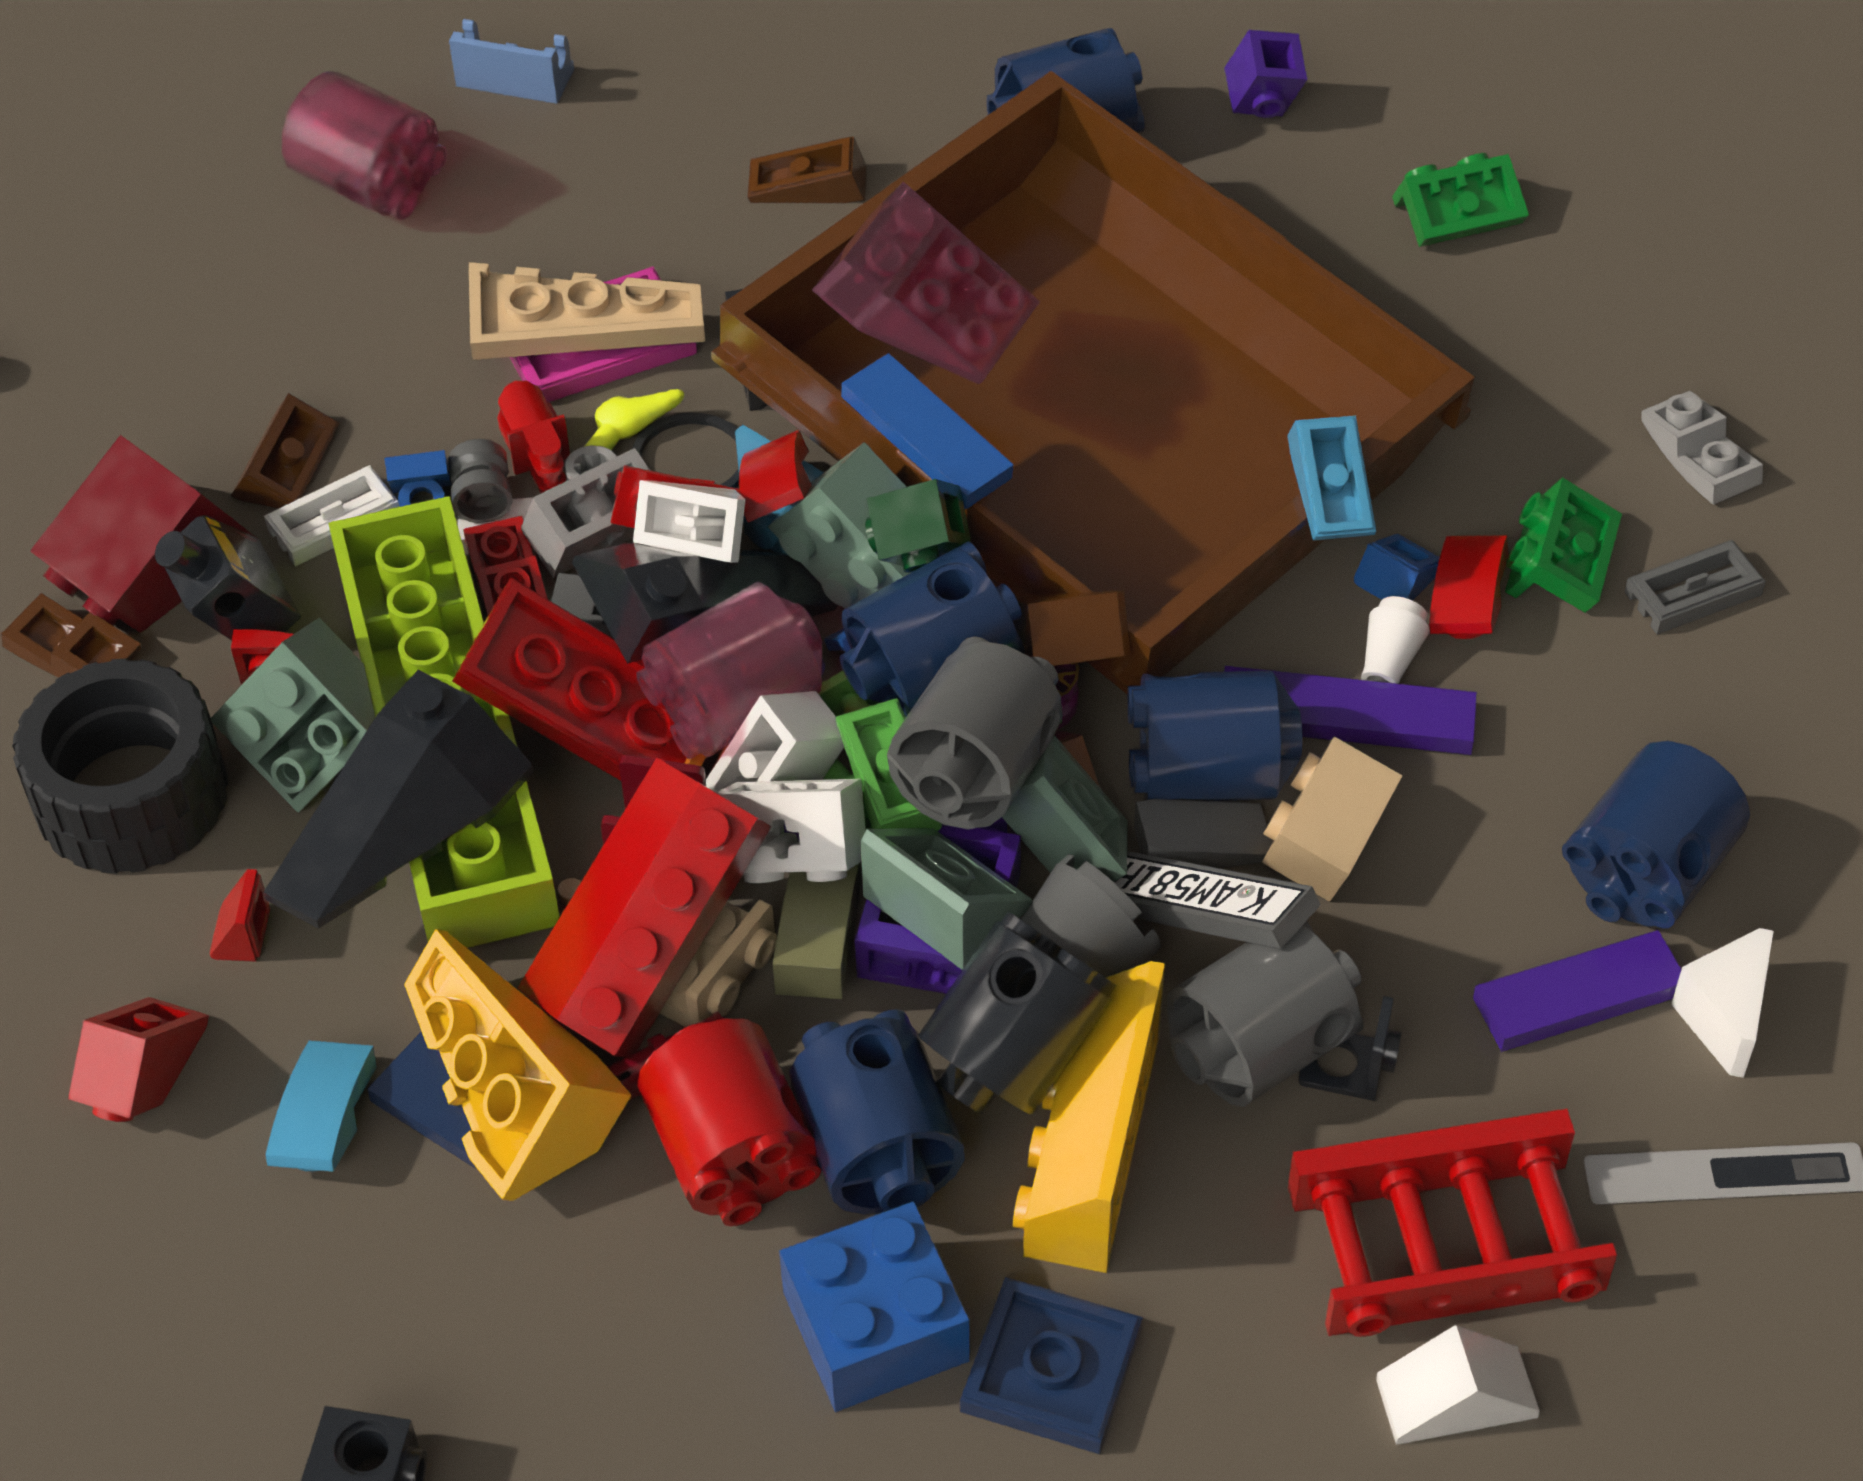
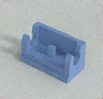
M463 19L464 33L454 31L449 40L457 87L558 103L574 71L569 41L566 36L555 34V48L545 47L544 51L518 47L517 44L512 43L504 45L481 41L477 23L474 20Z

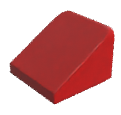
M247 869L221 905L210 949V957L214 960L256 962L257 957H260L271 908L269 902L265 900L263 893L265 890L261 874H258L257 869Z

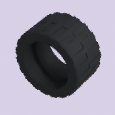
M124 658L112 659L109 662L103 663L95 662L82 666L83 668L72 673L68 672L55 679V682L48 688L42 689L33 698L29 708L23 711L18 720L19 727L14 733L12 744L15 752L13 759L16 770L44 840L50 842L52 850L60 857L68 858L76 866L84 869H97L101 873L114 874L119 871H131L133 873L147 870L148 867L158 864L164 865L175 860V857L184 851H190L200 843V839L205 833L210 832L217 823V816L220 810L224 809L227 794L225 789L228 785L226 768L205 700L201 698L199 689L192 681L184 679L181 673L175 669L157 665L156 662L143 659L132 661ZM146 745L170 750L165 759L151 771L125 783L110 786H88L73 782L87 765L102 755L117 749Z

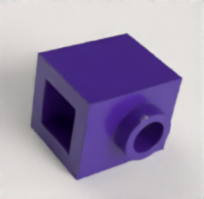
M1248 30L1224 67L1232 112L1253 114L1261 118L1282 117L1308 80L1299 34Z

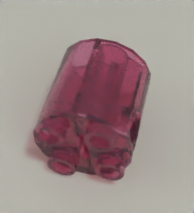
M326 71L310 80L289 108L282 132V155L288 168L296 174L377 214L393 216L399 220H405L412 214L417 203V196L422 193L430 176H436L442 170L447 158L446 147L439 144L436 123L429 115L340 72Z
M756 582L644 646L642 660L645 668L636 672L639 685L648 700L654 706L663 703L675 724L670 726V731L681 752L689 760L700 753L705 757H709L729 745L760 695L809 691L821 692L822 640L814 621L798 603L794 604L775 595L769 587Z

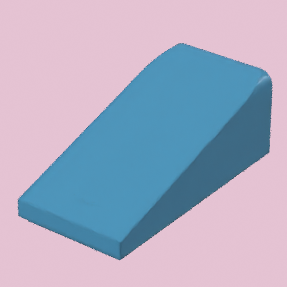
M1356 415L1295 420L1287 437L1291 460L1313 540L1375 535L1376 526Z

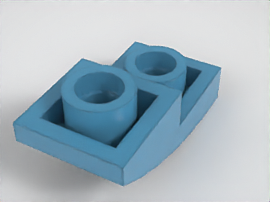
M308 1041L290 1076L274 1120L265 1154L267 1166L298 1168L307 1172L319 1170L334 1172L357 1131L354 1106L377 1068L373 1045Z

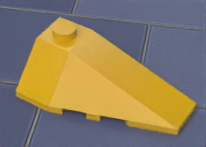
M435 929L404 985L427 1047L439 1050L450 1076V1079L442 1086L448 1104L462 1105L472 1131L470 1130L461 1138L468 1158L502 1200L514 1201L597 1153L630 1099L631 1094L594 1052L445 930Z

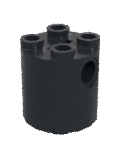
M1008 911L1001 922L998 920L995 922L918 1036L950 1062L938 1079V1085L974 1111L983 1114L997 1094L1022 1111L1034 1115L1112 1001L1109 996L1116 985Z

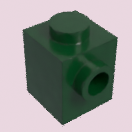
M933 479L866 498L870 517L866 519L865 530L870 547L878 554L879 561L902 565L903 571L906 573H912L966 542L971 543L959 485Z

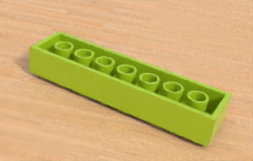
M450 496L328 522L360 660L365 667L375 717L413 674L420 670L470 695L517 746L508 714L452 682L484 622ZM527 781L523 783L494 818L476 829L470 823L441 842L443 850L425 862L420 856L409 862L427 941L430 940L435 929L447 931L468 948L551 928L556 925L560 918L553 877Z

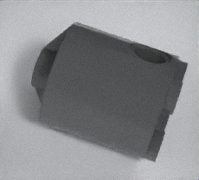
M981 637L966 638L958 649L947 657L892 738L887 752L889 771L902 796L922 814L944 825L963 829L990 826L1004 816L1052 741L1062 720L1061 695L1056 688L1059 678L1054 666L1043 658L1029 657L1007 645L990 643Z
M1307 921L1282 949L1246 942L1182 982L1168 993L1167 1012L1170 1042L1175 1060L1191 1081L1198 1085L1206 1083L1214 1093L1228 1103L1245 1107L1363 1030L1364 1023L1360 1015L1357 996L1353 990L1361 983L1360 972L1346 952L1339 949L1331 952L1316 936Z

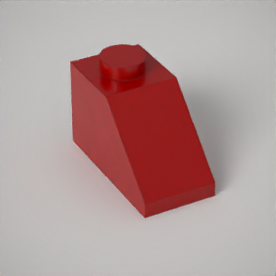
M147 997L85 1019L83 1021L68 1099L92 1106V1113L95 1116L115 1122L132 1121L134 1116L162 1105L206 1030L209 1015Z

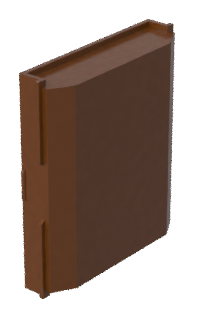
M1053 71L1042 76L720 305V346L711 351V359L837 461H840L865 442L899 480L908 487L932 479L841 397L842 383L888 353L1014 464L1012 479L965 510L971 543L980 553L986 567V574L996 587L1004 583L1010 588L1015 597L1124 590L1131 654L1086 662L1126 694L1128 686L1141 685L1143 674L1157 677L1166 675L1326 540H1313L1291 460L1287 435L1295 420L1356 415L1372 501L1403 475L1444 424L1455 430L1469 418L1471 409L1467 407V403L1475 376L1289 243L1288 239L1232 198H1227Z

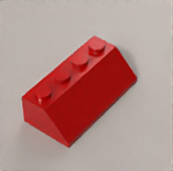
M656 758L517 989L556 1020L612 1055L627 1057L637 1052L772 826L663 760Z

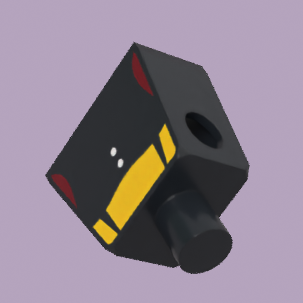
M207 515L196 517L181 532L170 531L159 540L155 549V559L158 564L165 567L186 609L193 616L231 641L233 629L286 632L302 617L263 545L256 537Z

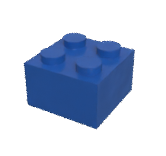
M914 1201L779 1250L783 1293L835 1412L970 1362L969 1319Z

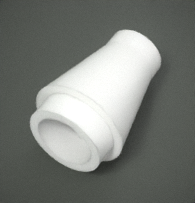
M1387 597L1381 600L1379 607L1374 608L1370 612L1365 667L1361 680L1399 684L1401 677L1429 634V626L1426 623L1428 615L1421 605L1403 597Z

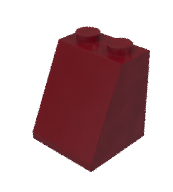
M120 435L35 543L30 552L50 566L43 576L63 592L73 598L80 589L89 596L83 607L91 614L102 618L113 626L119 620H122L139 633H142L182 602L165 567L158 564L155 559L156 546L166 533L170 531L181 532L196 517L207 515L249 535H254L200 492Z

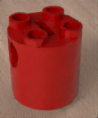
M720 1019L690 1025L681 1029L670 1040L655 1050L640 1069L637 1086L675 1170L685 1197L693 1210L706 1215H720L723 1224L726 1226L743 1225L752 1221L760 1214L762 1210L761 1204L772 1201L787 1191L806 1188L820 1176L821 1169L816 1160L815 1140L808 1130L799 1105L760 1025L747 1019Z

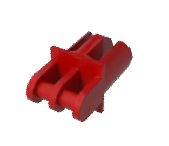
M527 380L513 381L504 388L498 399L500 407L497 417L499 429L510 450L514 474L518 475L529 471L540 493H543L566 482V476L563 472V460L567 459L570 455L565 416L564 414L557 416L552 404L546 400L542 390L537 385Z

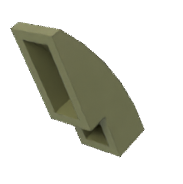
M862 861L847 870V877L835 881L812 882L807 880L806 872H790L773 959L775 995L830 999L843 998L847 960L851 959L862 876Z

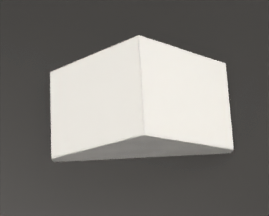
M640 480L633 542L730 563L738 562L745 499L735 489Z
M1759 928L1683 966L1671 1005L1728 1074L1732 1076L1744 1077L1756 1042L1773 938L1772 930Z
M1457 1325L1377 1373L1376 1381L1396 1445L1535 1419L1539 1416L1540 1411L1518 1346Z

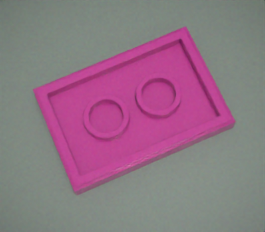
M653 266L603 283L621 285L627 277L662 280ZM695 342L510 357L521 380H527L537 385L542 390L546 400L551 402L697 354Z

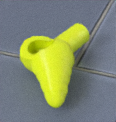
M670 389L665 392L641 397L626 398L616 396L608 399L596 409L595 421L598 430L584 447L593 445L612 450L619 440L633 437L666 412L674 409L683 401L685 393L680 389Z

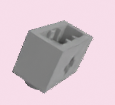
M635 448L532 498L521 530L552 578L558 576V573H564L574 568L572 561L575 555L617 546L634 538L635 528L612 524L610 520L616 499L614 489L618 472L623 471L624 465L649 470Z

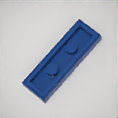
M889 353L842 383L841 397L932 480L938 479L960 486L965 510L1012 479L1014 464Z

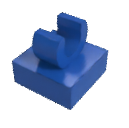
M445 450L385 458L387 481L392 493L399 492L398 502L400 507L410 505L413 496L418 492H428L433 496V499L443 498L445 494L442 487L452 486Z

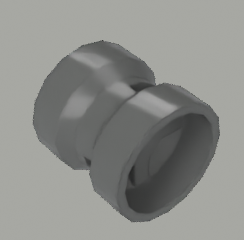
M472 439L458 444L448 457L450 480L453 482L451 495L454 512L460 518L474 523L491 522L502 518L509 512L513 503L510 482L507 479L509 469L506 451L500 444L486 439Z

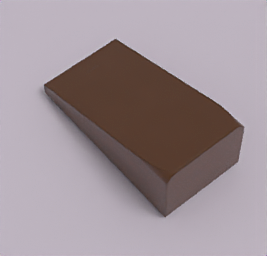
M854 136L750 159L747 195L750 203H852L865 200L866 164Z

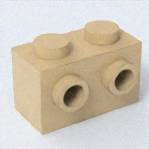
M1333 737L1321 758L1309 752L1290 786L1301 792L1293 806L1282 800L1267 825L1263 835L1274 841L1261 863L1298 884L1312 886L1318 896L1330 902L1353 869L1402 775L1340 739Z

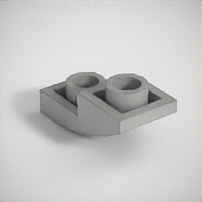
M1692 391L1672 396L1664 402L1642 410V422L1660 450L1684 479L1713 505L1762 484L1763 464L1726 437L1727 417Z

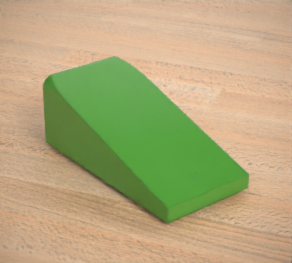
M898 698L836 716L835 722L855 779H861L863 803L872 828H934L938 831L942 827V823L917 810L902 796L890 776L887 752L894 734L906 718Z

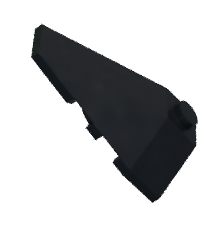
M626 543L575 555L572 561L627 664L702 645L708 637L717 632L732 630L762 620L773 613L782 611L793 612L799 619L834 611L838 606L826 596L821 583L801 562L794 560L787 553L740 550L739 561L730 563L639 543Z
M417 670L371 723L264 890L265 900L316 928H321L387 885L388 875L418 856L425 862L442 851L441 842L470 823L476 829L494 818L534 772L532 763L470 695Z

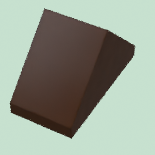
M1124 590L1015 597L1020 606L1022 616L1015 620L1013 624L1023 642L1025 655L1029 657H1040L1056 666L1131 654Z

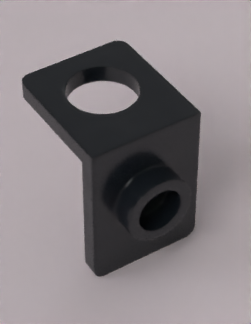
M1383 996L1375 1038L1355 1034L1337 1046L1347 1049L1355 1056L1357 1067L1351 1074L1343 1077L1328 1075L1322 1071L1317 1060L1300 1070L1299 1084L1308 1088L1375 1101L1381 1070L1394 1073L1402 1032L1389 1030L1394 998Z

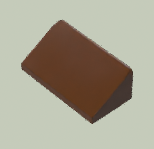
M288 393L273 415L230 496L240 501L274 508H281L300 499L340 423Z

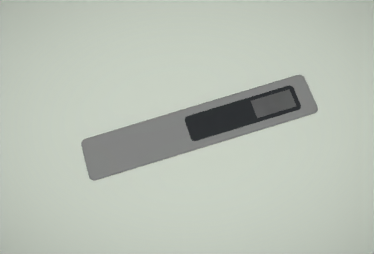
M1853 1142L1588 1155L1584 1158L1591 1200L1596 1204L1863 1191V1157L1860 1146Z

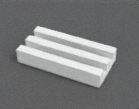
M369 465L265 515L264 518L267 530L273 537H277L278 544L284 552L288 551L289 558L296 567L334 548L328 522L400 506L396 497Z

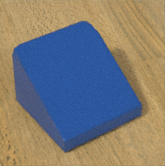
M1397 533L1368 544L1355 573L1354 583L1381 600L1387 597H1403L1413 601L1436 577L1440 557Z

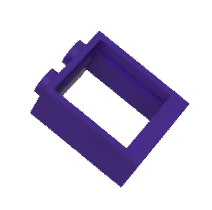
M942 824V827L938 830L939 833L1017 888L1021 870L1020 835L1004 833L992 827L963 829ZM866 900L855 937L857 978L947 994L962 972V969L904 926L886 923L887 914L872 902Z

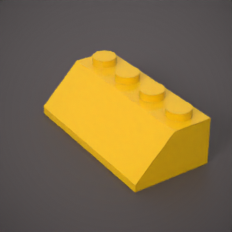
M1150 961L1107 977L1108 980L1116 985L1109 996L1112 1001L1042 1101V1109L1051 1110L1047 1128L1035 1126L1031 1138L1028 1167L1037 1169L1033 1187L1020 1186L1013 1216V1227L1024 1229L1023 1257L1107 1273L1159 1042L1165 963Z

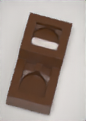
M40 593L1 633L2 647L58 678L68 672L72 673L83 668L82 666L95 662L103 663L109 662L112 659L124 658L132 660L141 651V643L102 618L89 612L84 619H81L43 593Z

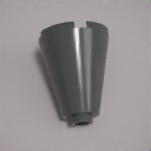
M1070 854L1055 865L1021 919L1105 978L1149 962L1161 949L1159 937L1153 928L1143 936L1133 921L1142 913L1136 904L1111 879L1087 861L1077 870L1074 869V855Z

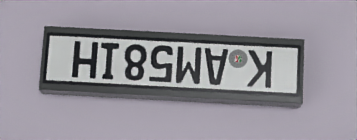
M1127 851V874L1114 881L1142 912L1136 919L1282 949L1321 905L1312 886Z

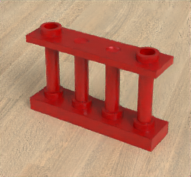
M1560 1109L1293 1152L1288 1191L1294 1212L1317 1209L1324 1213L1344 1287L1332 1288L1330 1291L1325 1320L1328 1336L1350 1333L1357 1337H1367L1381 1333L1393 1325L1558 1298L1565 1302H1580L1594 1297L1600 1291H1606L1617 1258L1613 1243L1582 1248L1556 1172L1559 1169L1566 1168L1575 1135L1568 1110ZM1516 1176L1529 1179L1553 1253L1512 1259L1488 1181ZM1447 1187L1461 1190L1484 1264L1449 1270L1442 1269L1419 1194L1420 1192ZM1378 1198L1392 1201L1414 1275L1372 1281L1351 1208L1352 1203Z

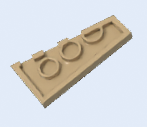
M469 262L470 345L473 360L705 342L700 284L629 277L621 285L606 284L597 279L596 274L574 272L571 280L541 277L540 269L516 267L514 275L490 272L489 264Z

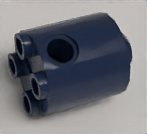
M1112 28L1006 55L997 60L995 66V91L993 94L988 95L986 99L988 115L1042 76L1053 71L1137 133L1144 131V115L1137 102L1135 88L1143 80L1141 65L1134 52L1124 53L1117 34Z
M966 542L842 611V625L851 650L840 655V662L845 676L860 698L863 700L871 699L879 703L898 698L904 715L907 717L947 657L955 652L960 644L969 637H981L990 643L1007 645L1025 654L1023 642L1013 624L1015 620L1022 616L1018 601L1010 588L1004 583L996 587L986 574V567L980 553L972 543Z
M1272 670L1201 672L1196 675L1181 677H1157L1143 674L1141 685H1130L1127 688L1128 723L1133 724V728H1140V749H1129L1130 788H1134L1135 793H1144L1145 800L1197 799L1203 801L1276 799L1301 759L1302 721L1300 710Z
M1673 741L1647 744L1636 753L1562 846L1563 857L1569 863L1572 873L1582 888L1588 893L1585 901L1590 911L1608 922H1616L1623 918L1626 921L1648 927L1657 926L1665 929L1673 926L1746 831L1751 815L1747 797L1734 776L1713 757L1690 745Z
M887 1010L874 1018L862 1019L842 1026L836 1022H824L810 1028L802 1038L805 1049L796 1057L789 1071L791 1088L807 1128L815 1140L816 1157L831 1198L844 1211L863 1215L883 1213L913 1201L916 1207H919L928 1201L932 1194L938 1192L956 1176L965 1160L963 1142L941 1087L938 1085L937 1077L923 1042L918 1036L919 1032L911 1026L907 1014L902 1010Z

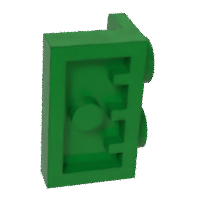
M1477 153L1461 159L1456 163V166L1437 170V166L1433 164L1415 168L1405 174L1403 181L1392 195L1396 208L1406 206L1419 247L1522 224L1529 216L1509 154L1489 158L1487 153Z
M1563 477L1544 494L1537 492L1532 495L1519 516V523L1523 525L1520 539L1512 548L1506 561V567L1511 569L1505 593L1516 599L1535 583L1586 613L1600 600L1622 513Z

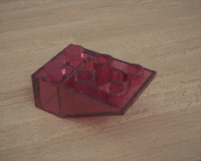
M902 182L870 214L812 289L813 292L857 330L977 384L984 381L1040 302L905 182Z

